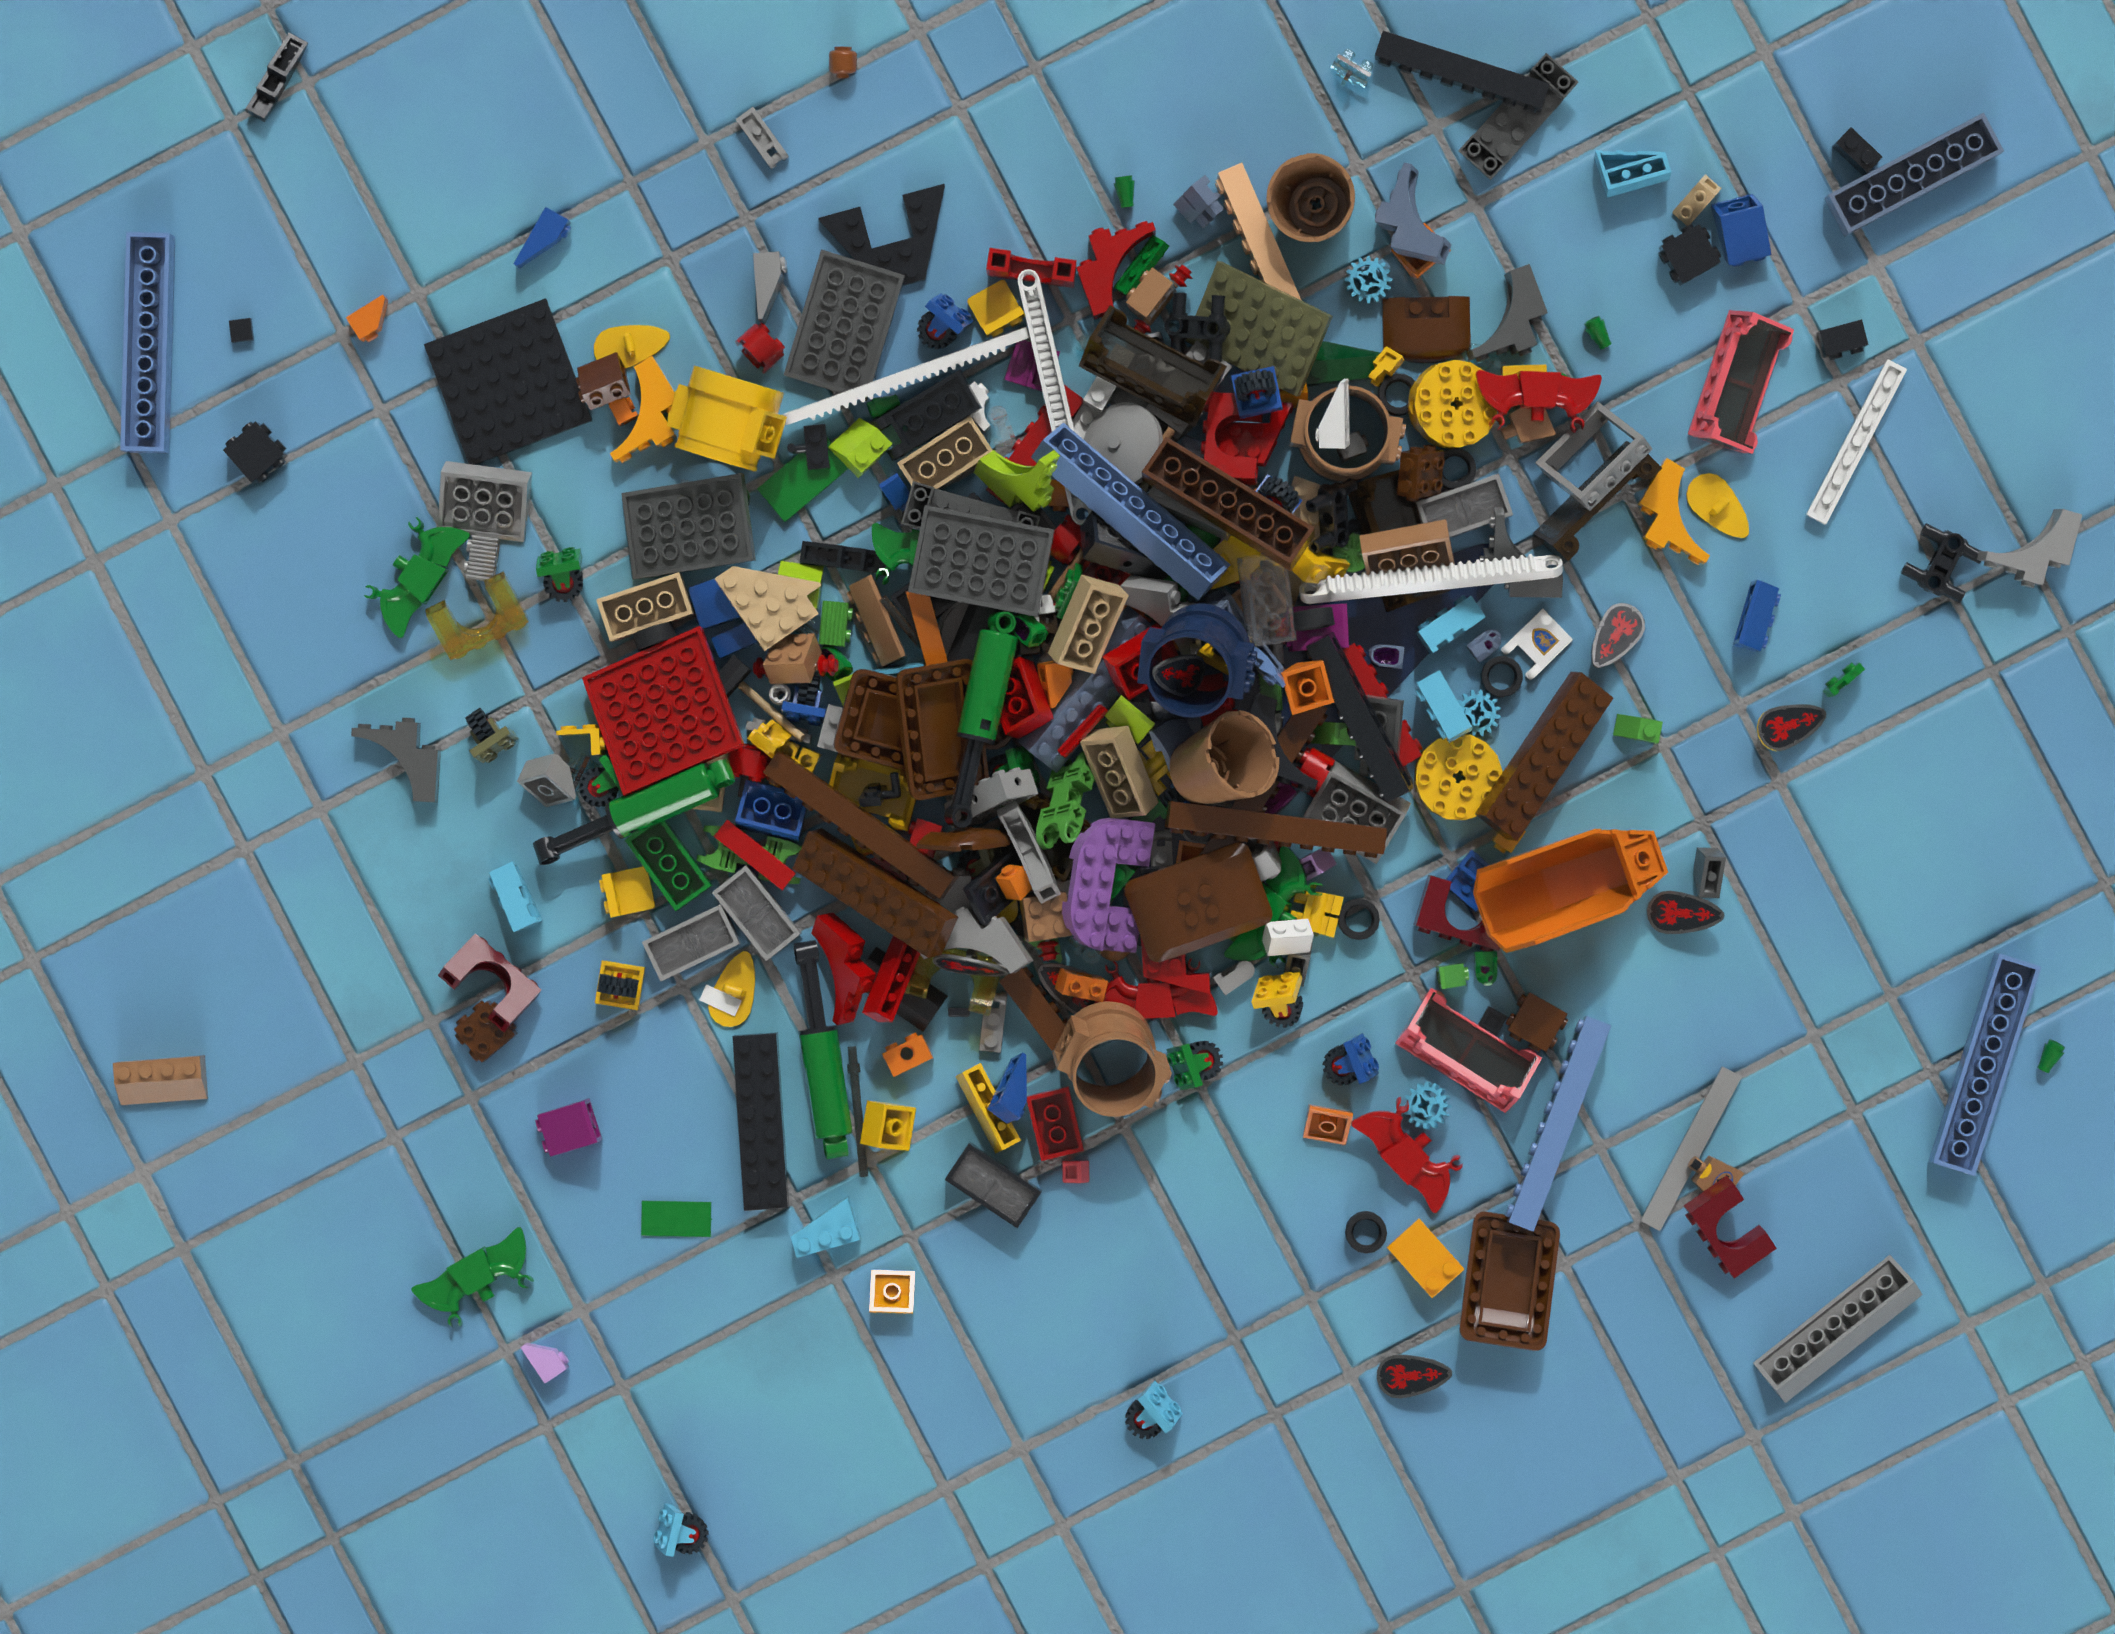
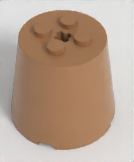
M1306 153L1294 158L1292 157L1275 171L1269 182L1266 197L1268 211L1274 224L1288 237L1302 242L1323 241L1337 234L1349 221L1355 205L1354 185L1344 167L1328 156ZM1318 200H1320L1322 207L1314 210L1312 204L1314 202L1318 203Z
M1241 710L1225 712L1193 734L1173 751L1169 767L1174 787L1184 799L1197 805L1261 795L1273 785L1278 774L1279 757H1276L1275 739L1268 727L1253 714Z

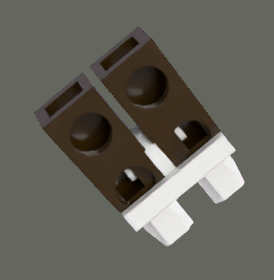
M1051 595L1042 596L1039 616H1033L1049 632L1046 639L1042 642V649L1041 645L1028 647L1019 640L1020 655L1022 657L1042 654V650L1044 653L1049 652L1060 626L1059 618H1057V609Z

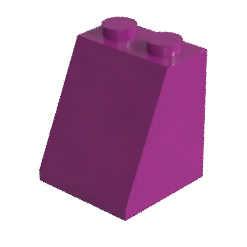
M1347 603L1289 607L1287 612H1284V617L1287 618L1285 621L1287 626H1293L1292 613L1323 607H1332L1335 622L1333 626L1307 631H1294L1293 627H1291L1290 631L1292 633L1285 637V646L1289 647V652L1307 651V645L1331 632H1334L1342 649L1349 648Z
M590 1098L538 1114V1119L535 1120L538 1131L543 1133L545 1139L542 1141L545 1153L549 1152L550 1157L602 1140Z

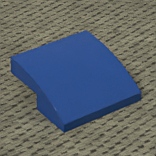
M1470 850L1445 880L1452 881L1449 891L1476 912L1478 906L1473 891L1477 869L1490 864L1473 850Z

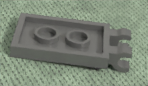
M1367 695L1399 757L1404 700ZM1356 744L1354 760H1360L1359 775L1368 777V765L1358 755V746Z

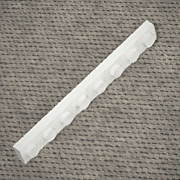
M1889 359L1886 360L1806 513L1807 516L1824 525L1827 524L1905 375L1906 368Z

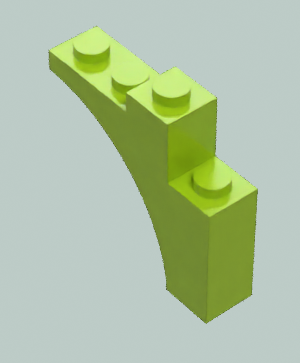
M993 450L979 459L974 474L1009 507L1016 503L1021 504L1024 502L1034 512L1040 507L1045 508L1052 501L1051 495L1054 488L1050 485L1052 481L1051 475L1057 469L1056 464L1060 455L1053 450L1040 458L1035 466H1024L1009 461Z

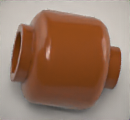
M834 47V50L829 52V71L836 73V78H849V74L857 71V53L852 50V47Z

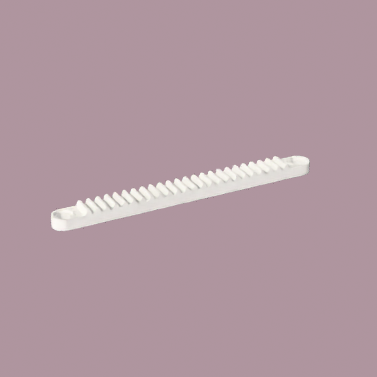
M1027 269L1019 274L1018 286L1051 430L1053 432L1062 423H1065L1075 432L1041 282L1035 271ZM1027 275L1035 278V283L1031 287L1023 285V278ZM1065 487L1071 517L1076 524L1082 525L1085 520H1079L1076 517L1077 510L1085 508L1088 510V515L1093 510L1089 509L1084 502Z
M1023 327L789 411L782 414L787 417L785 425L808 417L815 420L817 414L820 417H824L825 411L832 414L833 408L840 411V406L843 405L845 408H848L850 402L855 406L858 399L865 402V397L868 396L870 399H873V394L875 393L880 397L883 390L888 394L890 393V388L896 391L900 384L905 388L908 381L913 385L915 379L921 382L923 381V376H926L928 379L931 378V373L938 376L941 369L946 373L948 367L954 370L956 364L963 367L964 361L971 364L972 358L979 361L981 355L988 358L989 352L996 355L997 349L1004 352L1005 346L1029 338L1028 328Z
M1529 554L1527 558L1520 555L1518 559L1511 556L1509 560L1503 557L1500 561L1494 558L1491 562L1488 559H1485L1484 562L1476 560L1475 563L1469 560L1466 564L1460 561L1457 565H1454L1451 562L1449 566H1445L1442 563L1440 567H1437L1435 564L1431 568L1424 565L1422 569L1415 566L1413 570L1406 567L1405 571L1397 568L1396 572L1389 569L1387 573L1380 570L1378 574L1371 571L1369 575L1362 572L1360 576L1357 573H1354L1351 577L1345 574L1342 578L1336 575L1333 579L1331 576H1327L1326 579L1320 580L1318 584L1304 582L1301 584L1299 592L1301 601L1307 604L1548 579L1562 574L1563 561L1556 555L1533 557L1532 554ZM1548 565H1556L1557 567H1555V568H1547L1546 566H1548ZM1307 591H1315L1314 594H1306Z

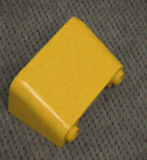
M838 753L829 785L857 805H859V797L865 786L870 783H880V785H887V791L892 790L890 773H899L901 797L898 799H886L881 806L865 807V810L888 817V823L895 830L908 831L916 799L912 798L909 793L905 770Z

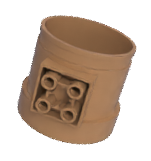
M1349 386V396L1366 401L1380 416L1384 429L1383 445L1375 459L1366 465L1351 469L1335 467L1321 459L1313 449L1308 434L1311 413L1322 402L1332 398L1337 387L1323 392L1312 401L1298 400L1289 446L1299 448V452L1306 465L1318 476L1337 483H1342L1349 478L1359 481L1371 475L1381 464L1393 465L1395 461L1400 459L1402 446H1398L1399 439L1404 438L1406 424H1402L1403 418L1389 416L1382 401L1372 392L1361 387Z
M1108 1001L1091 1004L1078 1011L1074 1016L1071 1015L1052 1052L1056 1069L1067 1073L1073 1082L1074 1090L1079 1100L1088 1109L1103 1116H1125L1139 1110L1144 1105L1152 1108L1154 1103L1159 1101L1162 1095L1161 1089L1164 1083L1167 1084L1172 1074L1166 1054L1156 1050L1152 1031L1146 1019L1134 1008L1118 1002ZM1108 1040L1130 1041L1139 1045L1148 1053L1143 1067L1133 1077L1116 1085H1094L1082 1080L1076 1074L1083 1056L1097 1044Z

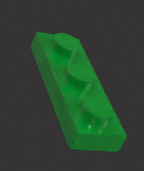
M1152 235L1115 284L1114 288L1127 296L1132 288L1136 289L1141 283L1139 280L1146 270L1150 271L1152 267L1154 268L1170 246L1165 241Z

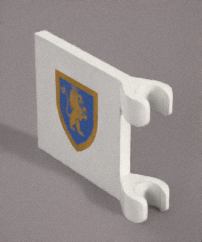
M1541 609L1501 648V651L1508 655L1518 645L1535 663L1525 674L1529 680H1532L1573 639L1544 609Z

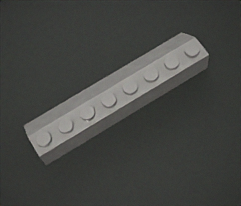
M1889 1255L1753 1362V1364L1786 1403L1923 1294L1911 1277Z

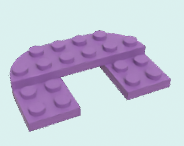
M1117 818L1100 819L1091 823V827L1084 833H1080L1072 846L1069 858L1074 860L1067 902L1063 901L1062 904L1063 920L1066 928L1074 936L1073 938L1086 947L1099 951L1136 953L1139 935L1138 927L1131 908L1110 906L1116 863L1149 867L1155 823Z

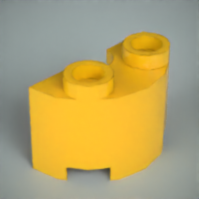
M772 719L767 724L762 723L758 729H754L747 739L770 758H773L778 751L777 749L781 748L785 743L787 744L793 735Z

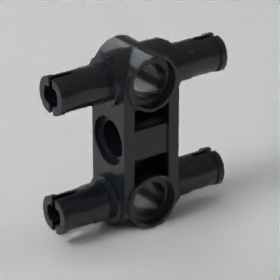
M1173 293V309L1164 325L1169 339H1171V348L1183 354L1184 340L1186 338L1207 339L1209 341V359L1222 362L1223 342H1225L1231 330L1230 324L1224 315L1225 296L1212 295L1211 315L1207 317L1188 315L1186 313L1187 293ZM1178 322H1179V324H1180L1179 330L1177 329V323H1178ZM1216 324L1218 325L1217 333L1215 331Z
M1349 478L1342 483H1334L1332 485L1322 484L1318 489L1317 496L1306 502L1307 511L1312 513L1318 511L1320 537L1312 540L1309 544L1311 552L1317 554L1325 548L1332 549L1336 546L1343 548L1347 545L1349 536L1361 529L1359 520L1352 518L1348 521L1347 495L1358 489V483L1355 479Z
M1926 523L1920 535L1936 542L1938 547L1925 570L1906 562L1901 570V574L1916 581L1917 585L1926 592L1937 596L1944 595L1960 603L1966 592L1950 584L1948 579L1961 556L1980 564L1981 561L1977 560V557L1981 550L1969 545L1967 539L1963 538L1960 534L1949 530L1941 531ZM1950 538L1957 540L1958 545L1956 549H1951L1948 546ZM1930 577H1935L1938 581L1935 589L1931 588L1928 584Z

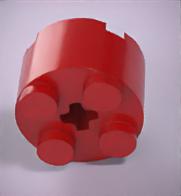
M761 322L759 325L754 323L735 343L737 346L741 344L744 347L741 350L744 356L757 369L761 366L763 368L762 373L765 374L784 356L783 349L785 346L777 338L774 340L768 334L770 330Z
M1068 514L1062 524L1060 523L1055 530L1050 554L1063 565L1064 563L1070 564L1078 553L1075 550L1078 545L1082 547L1081 525L1076 524L1071 515Z
M744 743L745 746L728 753L727 759L731 765L734 777L746 775L749 776V780L761 782V779L764 780V778L768 777L763 772L770 763L771 758L755 745Z
M1313 747L1311 749L1306 748L1300 760L1302 766H1296V768L1307 776L1318 780L1315 791L1304 792L1314 798L1326 779L1335 759ZM1294 783L1291 784L1295 788L1298 787V785Z

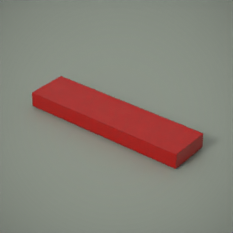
M728 819L714 835L717 840L781 890H784L796 874Z

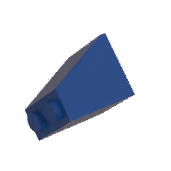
M1754 194L1711 204L1723 257L1729 266H1741L1750 260L1761 261L1766 256L1772 255L1763 205Z
M714 579L688 588L690 593L689 599L696 612V621L703 629L741 619Z

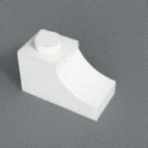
M974 381L970 387L982 408L970 416L985 433L991 428L985 417V405L990 400L987 396L989 391L982 383L978 385Z

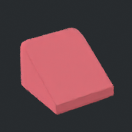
M1062 1161L1063 1183L1089 1182V1161Z

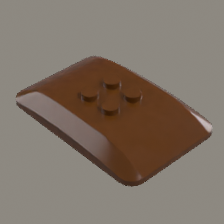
M959 659L904 669L896 677L897 706L904 766L909 793L916 800H925L955 793L966 739L956 737L973 662L970 659ZM985 743L983 744L975 785H979L978 781L989 778Z
M859 669L853 673L833 743L838 753L905 770L895 676L867 669Z
M1235 842L1134 878L1125 885V895L1147 955L1154 962H1163L1264 926L1272 919V909L1249 847L1243 842Z
M1480 1212L1474 1217L1459 1327L1460 1335L1465 1340L1530 1351L1542 1350L1547 1343L1560 1229L1553 1222L1538 1220L1533 1232L1507 1222L1508 1217L1504 1214Z

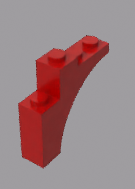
M1144 221L1135 225L1136 228L1128 231L1127 228L1118 230L1114 236H1111L1109 228L1105 230L1104 228H1098L1093 230L1091 235H1088L1096 260L1088 259L1082 261L1076 269L1094 320L1102 318L1109 306H1113V282L1123 259L1140 242L1152 235H1156L1153 222L1148 223Z
M835 913L819 915L816 917L811 934L823 948L833 973L836 998L832 1021L839 1026L854 1022L862 994L871 991L876 973L860 959L866 941Z

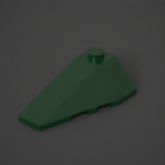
M1323 341L1307 378V387L1340 383L1343 379H1349V382L1370 379L1368 377L1369 374L1376 368L1373 365V361L1380 352Z

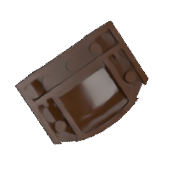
M1396 297L1382 299L1383 349L1387 346L1402 355L1405 361L1413 363L1443 362L1456 358V356L1464 351L1467 352L1471 349L1470 297Z
M964 827L950 832H929L917 843V849L956 852L961 851V849L982 850L1007 846L1012 841L1008 833L1001 830Z

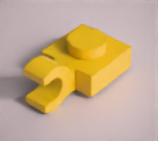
M1386 346L1373 361V365L1376 368L1368 376L1372 379L1370 383L1379 387L1384 380L1385 374L1392 376L1405 361L1403 356Z

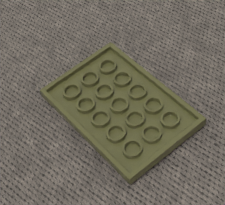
M1217 261L1195 316L1209 317L1211 315L1212 295L1225 296L1224 315L1230 324L1231 330L1225 342H1223L1222 359L1246 372L1274 366L1278 387L1296 397L1300 396L1333 316L1222 261ZM1216 324V327H1215L1216 333L1218 332V325H1217V324ZM1186 338L1185 340L1192 345L1198 341L1209 349V341L1207 339Z

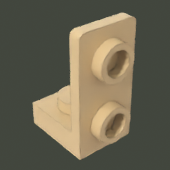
M1705 174L1672 213L1688 226L1722 188Z

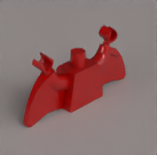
M1478 370L1475 373L1478 388L1483 398L1490 407L1498 412L1489 421V426L1493 424L1494 420L1498 421L1499 427L1497 430L1505 423L1503 416L1507 415L1511 407L1520 405L1521 408L1531 409V421L1535 422L1544 421V409H1553L1555 406L1560 407L1566 411L1568 418L1571 417L1572 419L1571 431L1576 433V427L1574 426L1576 423L1580 424L1583 430L1584 420L1579 418L1577 414L1585 410L1592 403L1598 393L1602 380L1601 375L1598 374L1584 378H1570L1561 375V372L1519 371L1516 374L1506 376L1496 375L1483 370Z
M1192 958L1189 959L1187 962V974L1197 972L1201 965L1200 961L1196 968H1192L1190 966ZM1113 961L1116 966L1114 971H1109L1107 965H1105L1106 972L1113 976V980L1107 985L1103 1002L1123 1003L1135 1008L1144 1018L1176 1017L1175 1010L1177 1015L1187 1012H1199L1212 1016L1218 1014L1217 1006L1211 993L1207 994L1173 984L1169 985V983L1147 978V983H1138V986L1130 985L1125 982L1122 975L1119 976V966L1115 961Z
M1401 1097L1396 1099V1113L1384 1110L1373 1111L1354 1119L1351 1122V1126L1373 1141L1378 1150L1377 1153L1407 1185L1410 1184L1419 1190L1433 1213H1437L1442 1207L1449 1191L1450 1174L1448 1169L1460 1170L1463 1164L1455 1165L1453 1161L1459 1160L1461 1156H1453L1449 1163H1433L1430 1161V1157L1423 1149L1432 1140L1424 1132L1413 1140L1401 1128L1403 1119L1401 1115L1409 1110L1408 1100L1405 1106L1399 1105Z

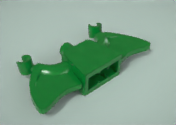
M416 517L419 522L418 526L413 527L410 522H408V525L414 532L419 534L418 539L421 542V549L419 555L414 554L410 561L401 555L394 561L393 566L402 572L397 579L400 583L393 589H382V591H379L375 586H365L373 590L372 595H364L366 598L376 599L380 597L383 618L398 638L404 637L413 613L422 606L421 603H428L449 570L444 567H448L453 553L470 538L468 532L453 527H436L424 532V523Z
M873 523V546L877 556L886 566L877 570L876 580L884 575L886 577L883 579L882 584L886 585L889 582L890 571H894L900 564L909 563L913 568L920 530L912 529L911 532L900 533L878 523Z
M1284 846L1279 851L1282 861L1281 872L1275 878H1268L1265 882H1262L1272 909V919L1270 922L1297 920V917L1289 913L1292 907V903L1289 900L1295 894H1305L1307 891L1311 895H1322V893H1316L1315 888L1318 885L1323 886V884L1311 882L1307 885V877L1302 863L1290 848ZM1265 925L1240 934L1224 952V956L1238 961H1255L1266 957L1267 953L1262 941ZM1282 955L1270 956V964L1276 968H1279L1276 965V960L1278 958L1283 963H1286V960Z
M517 1227L499 1244L480 1248L447 1267V1270L435 1280L417 1284L411 1288V1291L427 1306L439 1311L451 1312L448 1324L453 1328L452 1320L458 1318V1324L461 1327L463 1321L457 1311H459L461 1298L466 1294L469 1296L477 1291L482 1301L485 1302L495 1296L488 1284L497 1280V1277L501 1275L518 1279V1284L522 1288H529L524 1284L525 1278L534 1282L532 1276L519 1273L526 1258V1240L523 1229Z

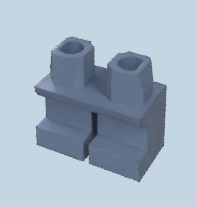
M1206 175L1191 185L1173 204L1190 224L1196 220L1202 228L1211 223L1224 210L1223 206L1217 201L1221 194L1213 193L1207 186L1210 180Z

